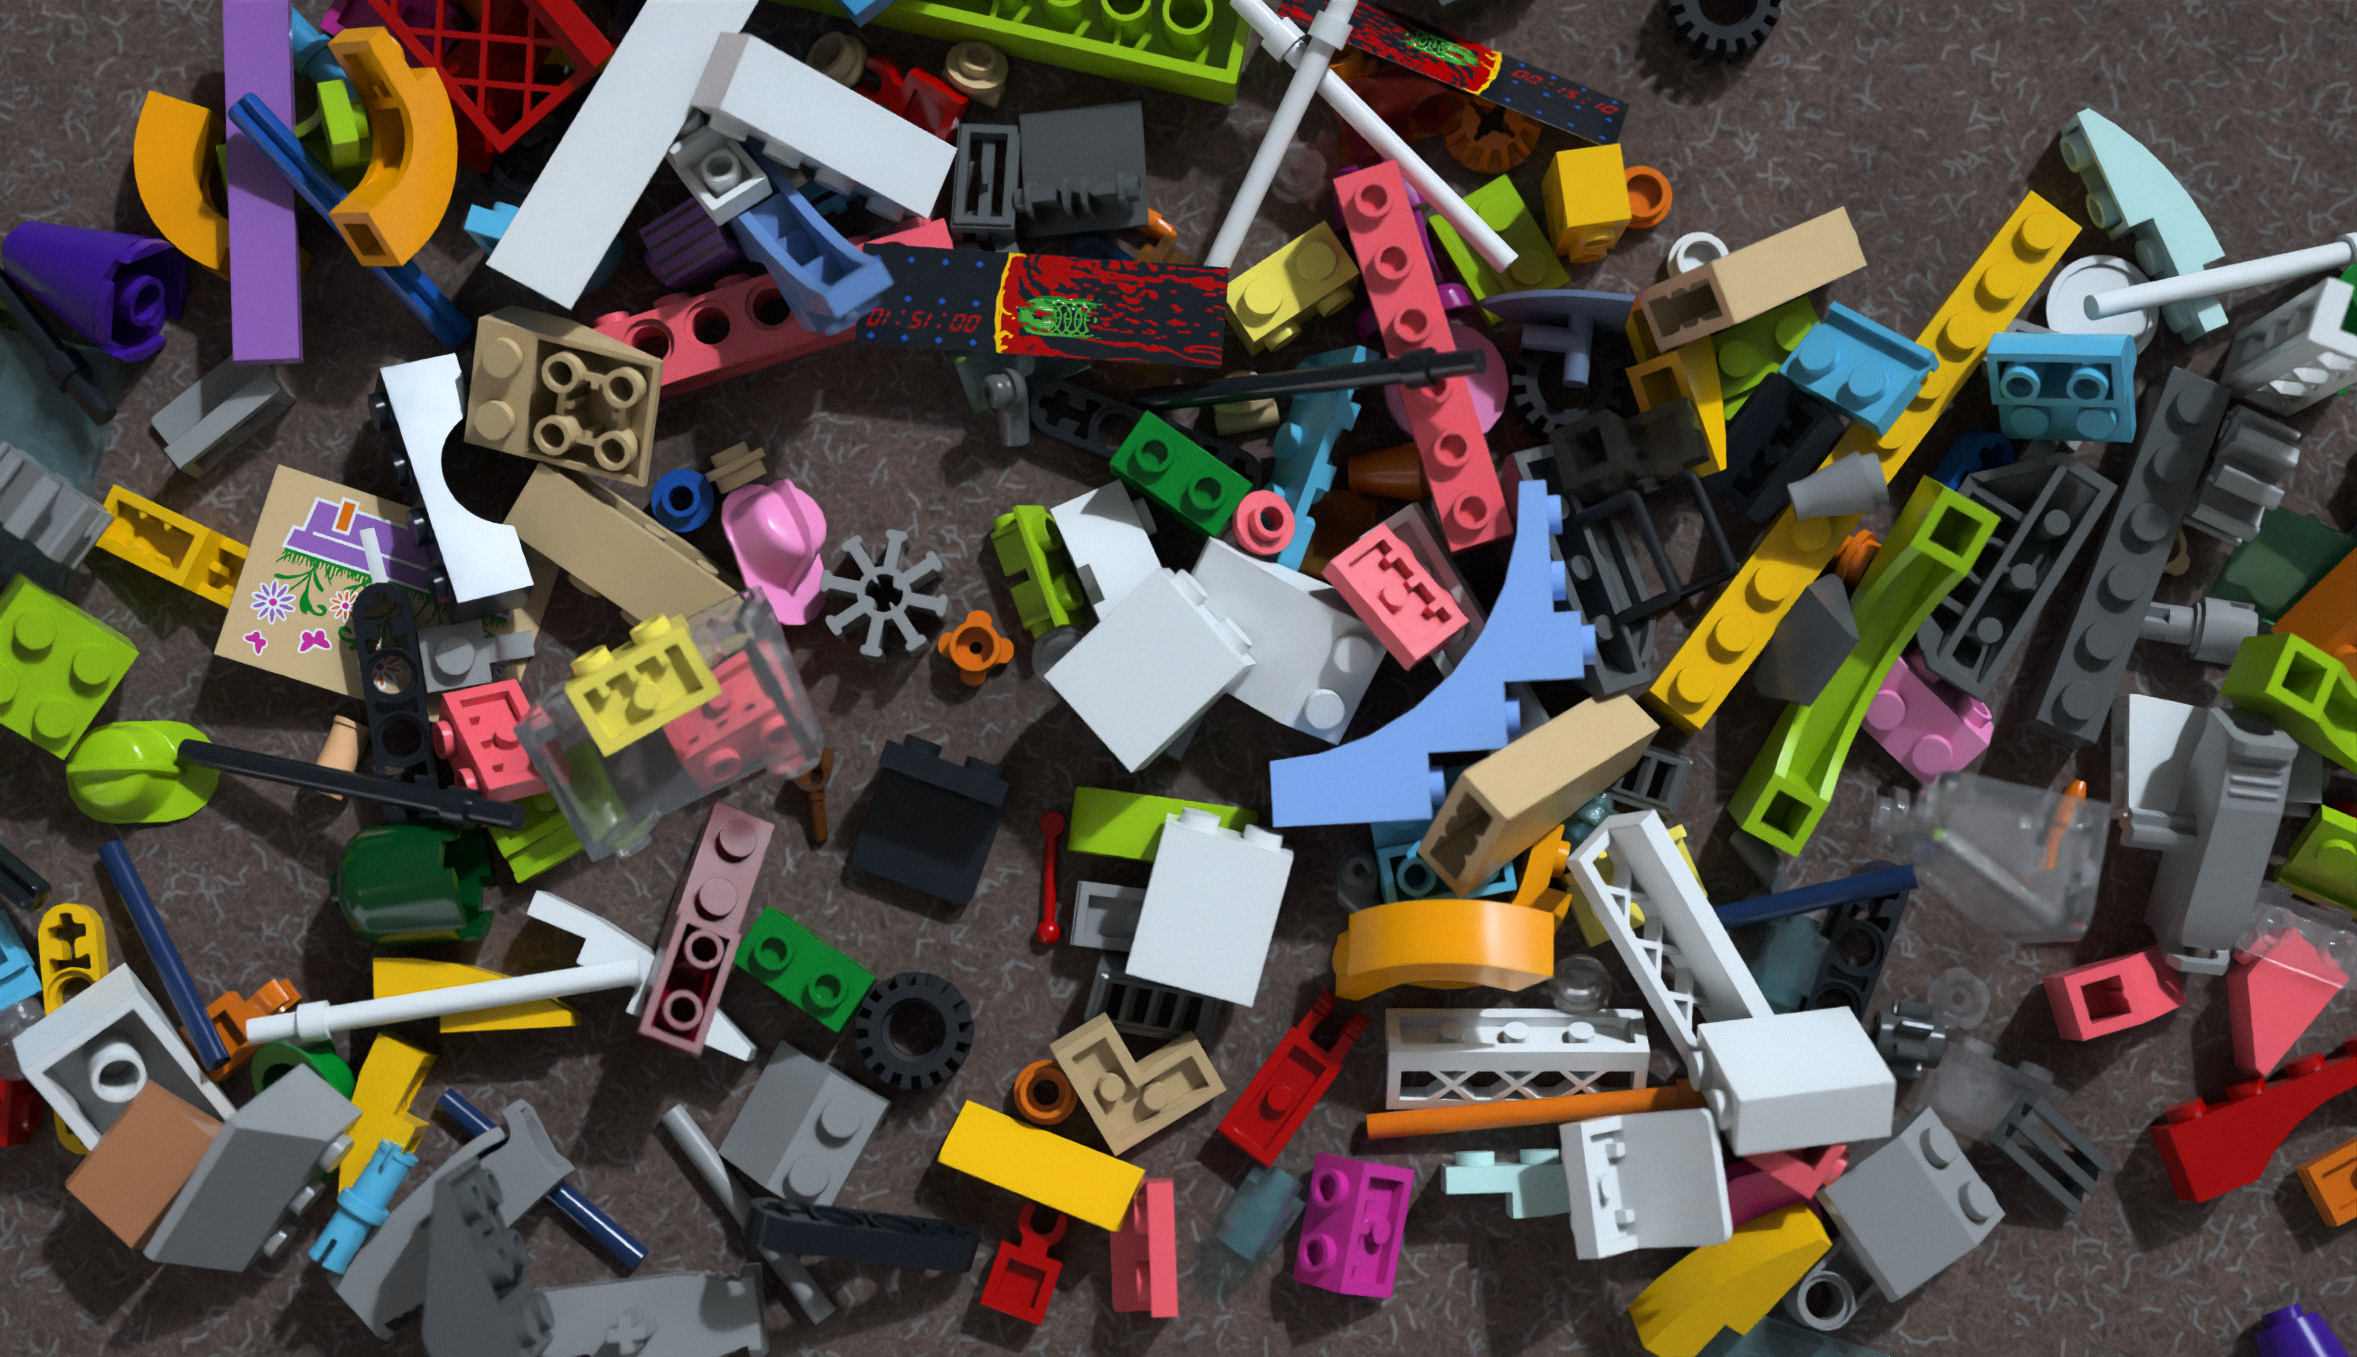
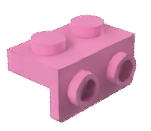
M1909 643L1884 679L1860 724L1932 795L1989 746L1994 725L1990 721L1992 715L1983 702L1979 703L1964 692L1960 693L1953 685L1926 669L1919 647L1914 649Z

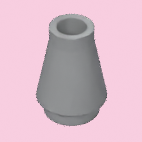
M1856 450L1800 481L1787 484L1790 501L1798 522L1809 518L1875 513V506L1890 501L1884 474L1875 452L1860 456Z

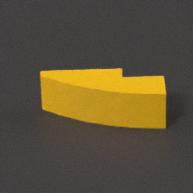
M1635 297L1625 330L1637 365L1625 370L1664 479L1685 470L1694 471L1701 478L1726 469V430L1723 399L1710 334L1659 352L1639 299Z
M373 957L374 999L513 978L509 975L463 963L426 958ZM557 997L440 1015V1033L582 1025V1012Z
M394 1031L378 1032L360 1071L351 1103L364 1113L348 1135L355 1141V1144L340 1163L339 1194L344 1187H352L379 1147L378 1144L382 1138L402 1146V1154L405 1155L409 1151L414 1155L430 1126L429 1123L408 1113L438 1054ZM376 1225L373 1226L372 1230L370 1231V1233L368 1234L367 1237H369V1235L371 1234V1232L373 1231V1229L376 1227Z
M1801 1200L1760 1215L1733 1228L1732 1237L1728 1242L1719 1245L1701 1246L1659 1276L1627 1306L1644 1348L1659 1357H1695L1725 1325L1745 1336L1832 1246L1813 1207Z

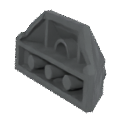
M1560 442L1512 453L1505 457L1500 488L1514 529L1513 538L1492 544L1505 581L1517 535L1519 482L1546 480L1547 496L1560 495L1563 534L1550 535L1551 561H1564L1566 600L1553 601L1554 612L1580 611L1581 626L1595 625L1597 664L1584 665V679L1570 681L1595 698H1601L1650 682L1652 667L1649 665L1654 649L1656 613L1652 612L1625 624H1619L1616 621L1618 612L1650 599L1619 516L1614 514L1583 526H1577L1573 522V517L1577 513L1611 497L1586 470L1569 459L1570 453Z
M2065 452L1965 476L1956 492L1980 504L2001 519L1967 576L1946 595L1915 633L1925 668L1979 703L1984 702L2118 486Z

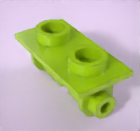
M1016 505L1012 507L1013 513H1008L992 520L995 531L990 534V537L994 543L1005 577L1027 570L1030 579L1010 588L1024 630L1031 629L1034 640H1038L1057 633V627L1085 624L1086 622L1080 609L1083 606L1082 590L1076 578L1066 570L1059 551L1062 545V537L1055 520L1050 514L1045 512L1044 506Z

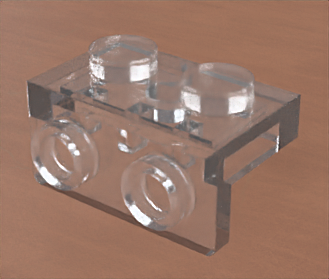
M2262 880L2249 923L2233 947L2345 990H2357V923L2352 921L2354 914L2344 908L2315 901L2314 906L2307 905L2291 899L2293 893L2291 889L2274 882Z

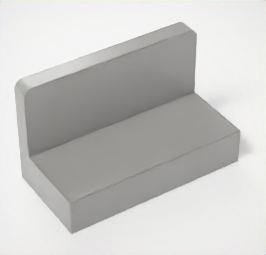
M232 354L155 414L151 419V423L168 443L169 446L164 451L181 471L199 479L298 400L269 365L237 366L233 361Z

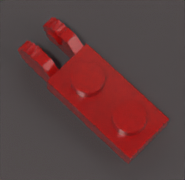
M1325 988L1297 1027L1291 1026L1215 1129L1216 1132L1267 1170L1343 1068L1344 1064L1341 1061L1370 1022L1367 1017L1358 1011L1354 1017H1350L1339 1031V1037L1328 1052L1308 1038L1319 1022L1326 1019L1335 1006L1334 1001L1337 997L1328 988Z

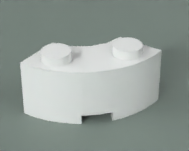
M1120 479L1050 509L1099 623L1155 569L1162 568L1148 536L1157 533V528L1143 497L1131 502Z

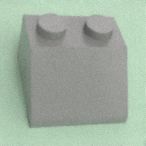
M781 1039L717 1153L764 1188L785 1200L836 1206L894 1101L786 1040Z
M1930 1106L1892 1123L1891 1136L1867 1139L1849 1157L1843 1172L1835 1183L1830 1187L1822 1184L1815 1192L1818 1200L1890 1303L1901 1299L1977 1247L2006 1215L1995 1200L1992 1190L1981 1180L1957 1146L1952 1133L1943 1126Z

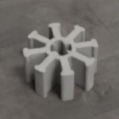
M2239 404L2236 406L2234 413L2227 410L2223 415L2182 522L2236 547L2240 546L2242 539L2251 542L2260 531L2259 526L2264 508L2275 511L2285 491L2277 488L2279 480L2290 469H2294L2298 462L2300 450L2293 446L2301 433Z
M2 441L0 444V521L4 523L3 528L21 540L26 538L54 561L60 564L64 562L73 570H77L115 520V517L106 512L107 509L99 502L75 489L76 485L57 472L54 474L37 461L36 458L22 449L17 450L8 442Z
M892 529L886 531V537L889 542L883 566L875 568L866 554L868 550L867 545L859 535H856L842 544V550L850 560L855 559L864 576L861 577L860 581L834 576L830 570H824L819 586L828 599L840 596L858 600L857 603L837 616L828 615L825 621L832 633L841 642H845L848 639L847 635L871 620L866 645L860 647V652L867 660L878 663H885L887 661L884 650L889 627L898 626L907 640L906 649L912 657H918L930 649V643L924 635H918L908 618L912 615V612L938 617L942 623H948L952 610V604L945 594L936 598L914 593L935 578L944 579L946 577V571L933 551H928L926 559L902 573L906 551L910 550L913 544L905 532ZM893 582L894 589L898 595L902 596L901 602L897 607L890 602L891 610L880 612V606L871 598L872 592L876 587L880 591H884L882 583Z

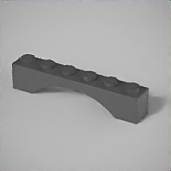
M2176 366L2170 367L2150 380L2136 415V430L2133 442H2126L2118 488L2116 489L2098 545L2075 598L2038 666L2016 726L2072 749L2097 743L2233 392L2232 389Z

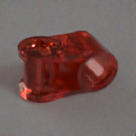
M1395 62L1364 77L1345 82L1407 145L1424 138L1436 136L1445 131L1454 122L1458 114L1459 104L1445 82ZM1331 106L1333 116L1342 125V131L1338 140L1342 155L1355 163H1371L1383 158Z

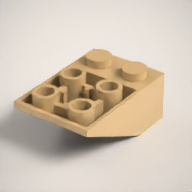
M510 305L482 316L478 319L464 442L645 487L648 482L664 361L571 319Z

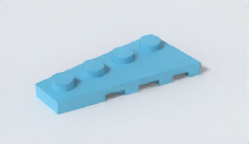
M1356 345L1305 356L1304 361L1295 370L1379 360L1381 353ZM1354 389L1291 396L1293 401L1287 422L1279 428L1273 443V456L1276 458L1272 477L1262 490L1274 492L1287 502L1294 515L1295 531L1291 542L1283 550L1268 556H1257L1298 572L1316 526L1314 519L1307 516L1310 505L1318 503L1325 492L1329 491L1338 468L1332 465V460L1329 457L1333 444L1340 436L1343 428L1352 431L1361 405L1350 401ZM1261 512L1260 520L1265 529L1272 531L1270 520Z

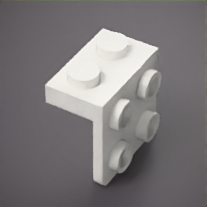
M1703 1108L1612 1115L1559 1125L1562 1142L1561 1159L1566 1171L1571 1207L1570 1225L1575 1236L1578 1259L1603 1258L1638 1248L1719 1245L1731 1239L1732 1223L1716 1116L1711 1110Z

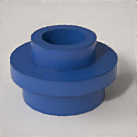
M678 469L665 474L656 483L651 496V506L657 520L667 529L678 533H690L699 530L709 522L715 510L716 496L713 487L704 476L693 470ZM682 489L692 491L694 500L690 508L684 511L675 510L672 506L674 494Z

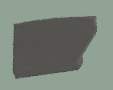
M1829 573L1808 585L1784 617L1767 645L1752 681L1761 695L1792 701L1804 707H1811L1860 641L1844 584L1839 576Z

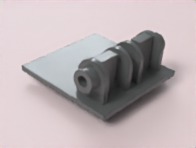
M1141 100L1019 114L1023 188L1015 189L1014 205L1018 215L1025 214L1027 239L1149 226Z

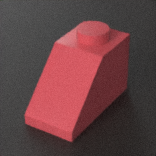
M2289 927L2266 928L2264 931L2258 928L2248 934L2233 953V957L2238 962L2226 975L2234 1064L2244 1075L2266 1077L2349 979Z

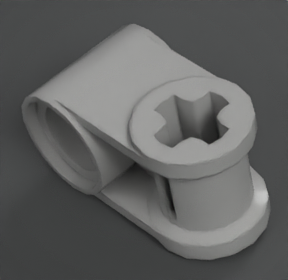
M1836 1224L1826 1233L1832 1246L1782 1297L1785 1310L1792 1319L1802 1325L1826 1331L1838 1329L1847 1323L1864 1302L1880 1289ZM1823 1281L1830 1290V1305L1821 1315L1813 1316L1806 1306V1293L1814 1283Z

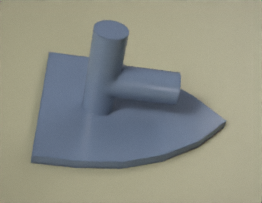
M1573 289L1530 290L1480 299L1479 306L1501 318L1523 325L1520 348L1565 353L1562 385L1579 389L1588 386L1593 331L1597 332L1594 337L1597 340L1607 339L1608 341L1619 342L1632 309L1635 295Z

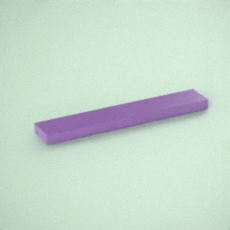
M222 0L233 361L237 366L303 363L298 191L236 127L227 114L233 104L245 94L251 92L256 94L296 137L292 0Z

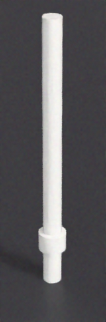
M1330 0L1325 12L1318 10L1307 34L1313 37L1203 266L1229 267L1230 269L1335 49L1337 48L1342 51L1352 31L1353 26L1349 25L1348 22L1359 0Z
M1231 0L1229 5L1264 38L1261 46L1279 63L1286 60L1297 70L1308 47L1303 42L1306 34L1288 17L1281 20L1262 0ZM1327 66L1316 91L1386 161L1396 159L1401 176L1502 274L1518 258V255Z
M2357 232L2340 235L2335 239L2334 243L2087 295L2083 302V309L2088 319L2098 320L2339 268L2344 272L2352 264L2357 263Z
M633 958L330 1006L327 1000L298 1005L297 1012L248 1019L246 1022V1033L251 1045L301 1038L303 1043L332 1039L334 1032L643 984V969L640 958Z

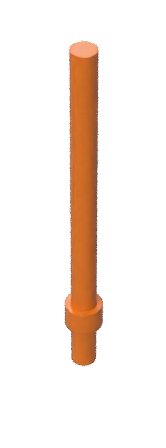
M1689 1078L1675 1079V1086L1366 1114L1368 1138L1369 1140L1582 1121L1612 1115L1708 1109V1103L1701 1091L1696 1092L1693 1090Z

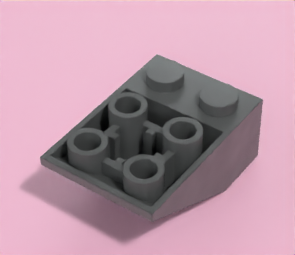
M478 1156L467 1159L436 1180L434 1184L422 1338L430 1357H536L554 1338L550 1330L555 1326L554 1314L545 1294L540 1290L534 1292L525 1267L529 1265V1256L524 1241L515 1229L508 1230L499 1206L503 1204L500 1184L490 1168H482Z

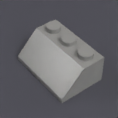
M304 1063L300 1064L226 1119L143 1254L154 1262L243 1272L264 1254L270 1259H274L285 1249L298 1231V1228L292 1224L295 1216L298 1215L300 1217L305 1214L325 1191L327 1185L320 1180L324 1172L330 1173L353 1148L355 1141L348 1135L364 1112Z

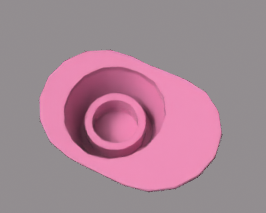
M789 479L777 480L768 487L762 484H744L731 490L722 503L721 522L726 538L732 547L743 582L753 602L756 603V606L768 618L783 625L801 626L816 618L826 601V596L819 588L824 571L819 552L825 543L827 528L822 510L813 498L803 490L795 488L793 482Z

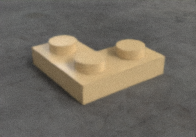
M1104 1012L1049 1045L1115 1156L1226 1091L1224 1084L1192 1030L1140 1061L1135 1062L1108 1015Z

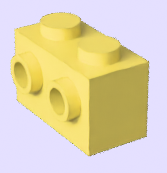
M1324 220L1229 282L1225 318L1251 356H1254L1266 347H1268L1271 353L1275 352L1297 338L1302 333V329L1299 326L1319 312L1323 318H1327L1349 304L1355 298L1352 291L1356 289L1360 271Z

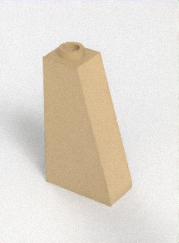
M1844 206L1650 286L1636 292L1659 352L1738 324L1866 266L1867 263L1860 248L1857 234L1850 223Z
M1624 690L1601 698L1591 696L1463 771L1416 852L1459 898L1463 897L1634 768L1660 729V726Z

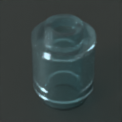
M1801 914L1786 917L1783 920L1777 919L1767 922L1749 969L1766 1001L1797 1011L1802 997L1809 999L1830 944L1829 939L1819 935L1822 923Z
M1274 1163L1271 1164L1266 1172L1253 1166L1220 1214L1219 1218L1223 1223L1215 1235L1243 1257L1258 1264L1266 1252L1270 1255L1274 1253L1307 1205L1304 1200L1297 1196L1304 1185Z

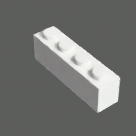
M720 32L690 103L694 107L712 115L708 125L714 130L740 141H745L747 135L765 143L762 154L794 169H798L800 163H803L817 171L814 181L819 185L845 196H850L851 191L854 190L868 198L865 205L867 210L900 223L903 214L929 218L957 151V148L749 34Z

